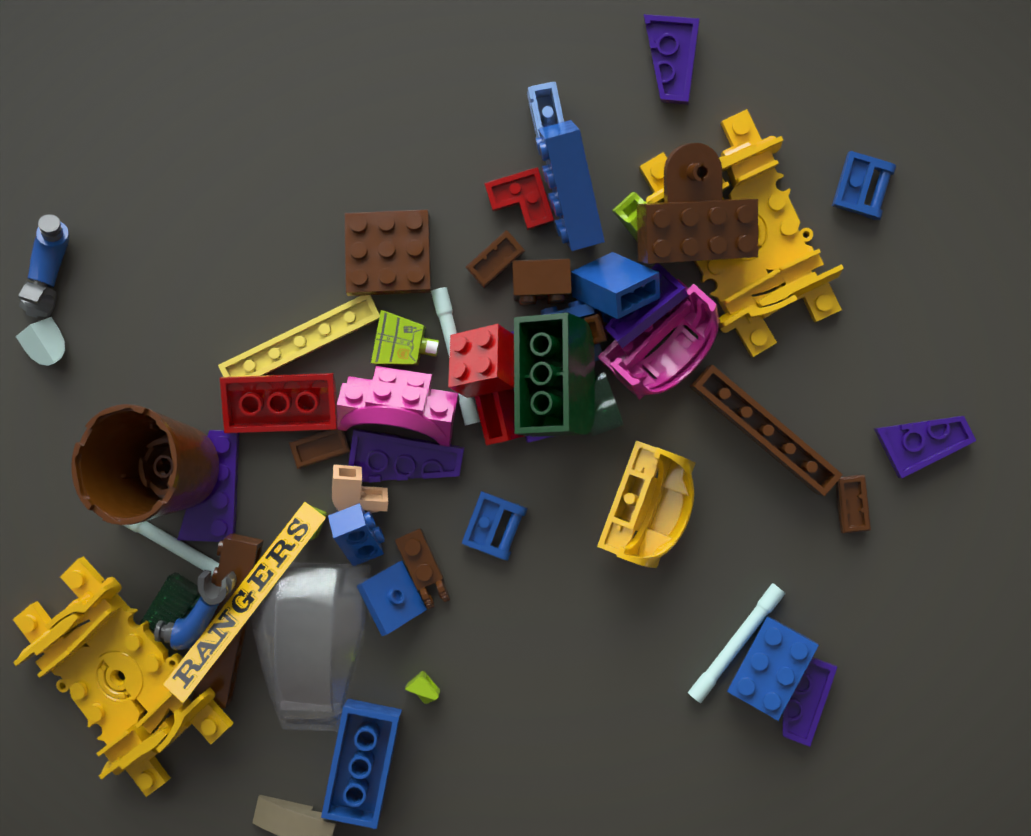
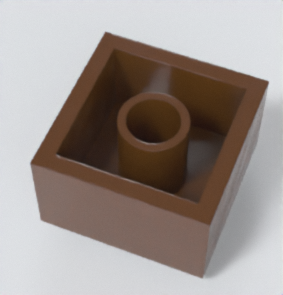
M570 259L513 261L514 301H519L522 306L536 305L537 300H547V304L550 305L564 304L565 299H569L571 295Z

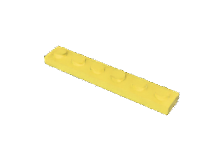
M371 295L359 296L219 364V369L223 377L264 376L379 320L380 313Z

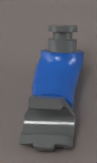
M50 214L44 215L38 222L39 227L37 228L28 273V279L33 281V283L26 281L18 295L19 299H21L19 307L26 311V315L35 318L38 316L49 317L54 310L57 293L53 289L47 288V286L54 288L59 268L69 243L68 228L64 223L60 222L58 217Z
M204 570L198 577L197 586L201 596L186 618H178L175 623L169 622L166 625L165 621H158L154 632V640L161 642L164 639V642L170 643L171 649L174 650L191 648L208 627L219 603L234 589L237 582L234 571H231L224 577L220 587L211 582V571Z

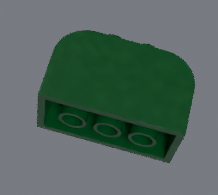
M568 312L514 317L515 434L530 437L588 434L593 427L595 419V351L593 335L589 324L584 319Z

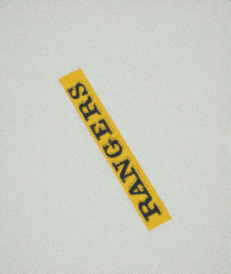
M306 502L299 508L163 685L182 703L189 697L326 519V517Z

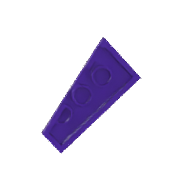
M355 428L353 430L348 466L362 467V482L369 481V483L381 482L382 480L399 481L411 478L460 476L465 447L450 445V447L441 446L437 442Z
M209 430L208 437L214 444L219 459L218 479L214 489L203 502L186 509L177 540L220 542L229 534L236 533L239 433Z

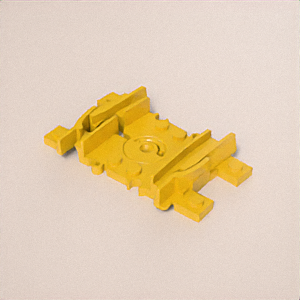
M746 109L720 123L731 147L722 151V157H719L722 165V172L727 170L733 187L728 195L729 199H758V257L694 262L702 274L701 283H704L706 280H712L716 285L715 291L711 292L709 296L716 298L725 312L724 315L719 317V329L723 333H727L736 328L735 331L751 357H754L777 343L764 318L784 306L803 298L813 322L841 311L842 309L829 282L838 278L844 267L841 264L818 276L816 272L812 273L811 270L824 265L819 255L821 253L820 249L814 251L811 246L805 244L813 238V231L810 228H803L799 231L798 228L801 222L788 197L791 189L780 191L776 187V181L782 179L784 175L776 171L775 167L779 162L774 159L773 154L780 150L784 140L782 136L777 138L769 136L762 140ZM664 152L639 166L640 172L653 192L652 195L646 198L647 203H659L664 200V166L667 160ZM722 178V192H723V191H725L726 188L729 186V183H728V182H725L724 179ZM775 287H776V289H777V290L772 291V292L767 293V294H763V295H759V296H754V297L752 296V295H754V294H759V293H763V292L769 291V290H771V289H773V288H775Z
M83 556L78 558L60 577L78 596L65 610L51 619L40 603L36 601L12 619L31 643L13 663L15 666H18L29 660L33 655L37 656L44 653L36 661V664L42 670L37 676L41 678L51 671L54 675L61 676L62 679L58 680L56 684L57 689L62 693L70 690L71 698L88 719V727L98 724L102 728V734L97 737V740L104 741L107 745L96 754L99 757L104 753L109 761L106 762L101 774L98 775L99 778L103 779L111 772L119 775L126 770L147 797L171 779L156 759V754L173 743L192 724L212 744L234 722L213 700L215 692L211 688L200 694L193 702L187 698L182 703L163 685L182 661V655L176 653L168 657V649L162 642L154 640V634L149 629V622L145 621L140 625L135 623L133 617L138 612V609L130 608L118 595L122 589L121 584L114 577H109L105 580ZM90 620L89 622L79 627V625L82 624L84 621ZM119 671H121L124 674L125 679H121L119 677ZM169 710H171L174 713V715L172 714L165 721H163L167 716Z

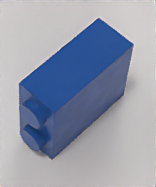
M614 252L571 271L572 297L616 319L660 298L659 272Z

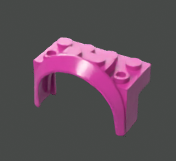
M677 279L687 289L688 296L624 348H621L614 340L598 356L601 363L639 400L645 395L665 392L682 382L698 367L715 341L718 324L720 323L717 304L695 284L688 288ZM683 325H687L695 334H697L698 339H696L686 328H684ZM674 328H676L674 332L670 335V337L657 350H655L652 354L645 358V356L665 336H667ZM642 366H643L650 374H652L656 379H653V378L642 368Z

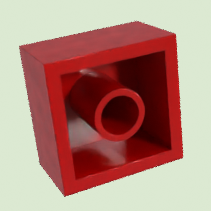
M494 324L450 335L448 387L466 398L514 389V334L500 324Z

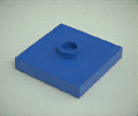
M402 560L356 585L381 636L391 633L427 610Z

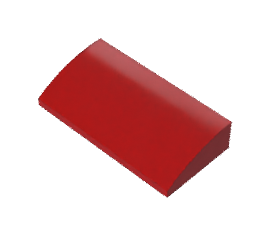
M334 373L220 377L224 433L337 429V393Z

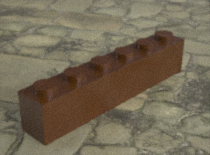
M714 365L707 366L690 386L694 392L815 494L825 496L843 475Z
M233 533L226 536L224 540H220L217 548V556L220 557L219 566L215 567L211 582L221 587V581L231 571H234L236 574L237 582L234 589L219 603L210 623L260 560L264 540ZM248 620L192 691L194 692L192 702L208 688L215 692L213 700L220 708H226L232 701Z

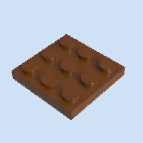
M428 210L345 213L347 296L431 293Z

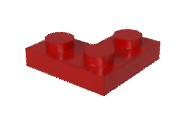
M538 167L484 183L493 212L519 204L527 230L554 222Z

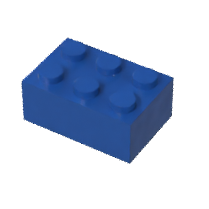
M767 615L727 692L779 721L819 644Z

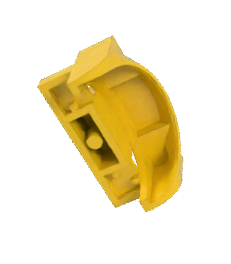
M636 441L597 547L635 564L657 568L660 558L678 542L690 519L694 502L692 472L695 462L666 450Z

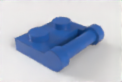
M849 151L832 206L863 215L869 219L880 220L883 213L881 206L890 176L894 175L896 165ZM877 170L880 173L870 206L865 205L864 202L873 171Z
M481 491L461 544L508 561L511 555L509 549L521 518L526 515L528 508ZM505 509L512 513L500 545L496 547L491 545Z

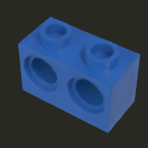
M360 503L328 516L333 538L352 566L384 554L381 543L385 542L382 530L379 526L376 527L371 512L366 513Z

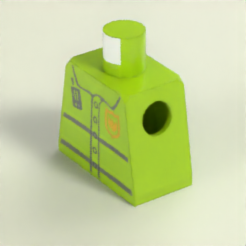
M381 310L371 363L376 365H419L421 354L437 356L439 340L424 338L426 329L424 325Z

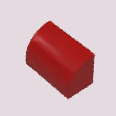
M514 389L475 396L486 445L524 437V435L515 434Z

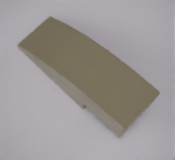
M264 795L258 796L253 824L278 836H334L337 821L321 818L322 812L313 811V806Z

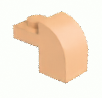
M333 466L332 501L338 511L360 503L362 508L368 512H387L388 488L362 486V467Z

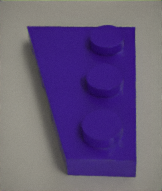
M964 416L873 428L898 478H904L976 441Z

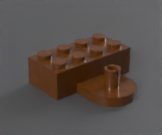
M686 143L674 149L668 156L664 166V202L637 204L638 261L652 264L758 257V199H722V165L717 153L709 146L702 143Z

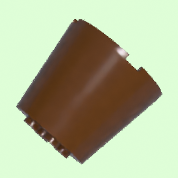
M116 405L99 412L85 425L87 427L80 442H76L74 446L71 465L72 479L76 492L88 510H92L103 518V521L111 524H137L194 507L210 495L218 479V454L214 444L206 434L187 424L138 405Z

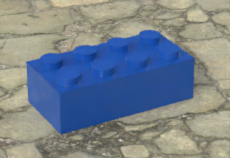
M572 120L539 128L540 137L535 138L539 155H541L543 161H546V165L542 166L545 182L548 183L549 188L553 191L548 193L552 210L555 211L556 217L559 216V219L555 220V225L562 243H567L571 251L605 242L580 129Z
M347 699L342 710L321 818L377 829L381 818L402 709Z

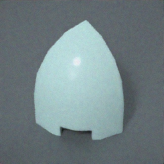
M52 317L30 324L16 336L30 358L41 365L49 366L54 364L64 354L65 341Z

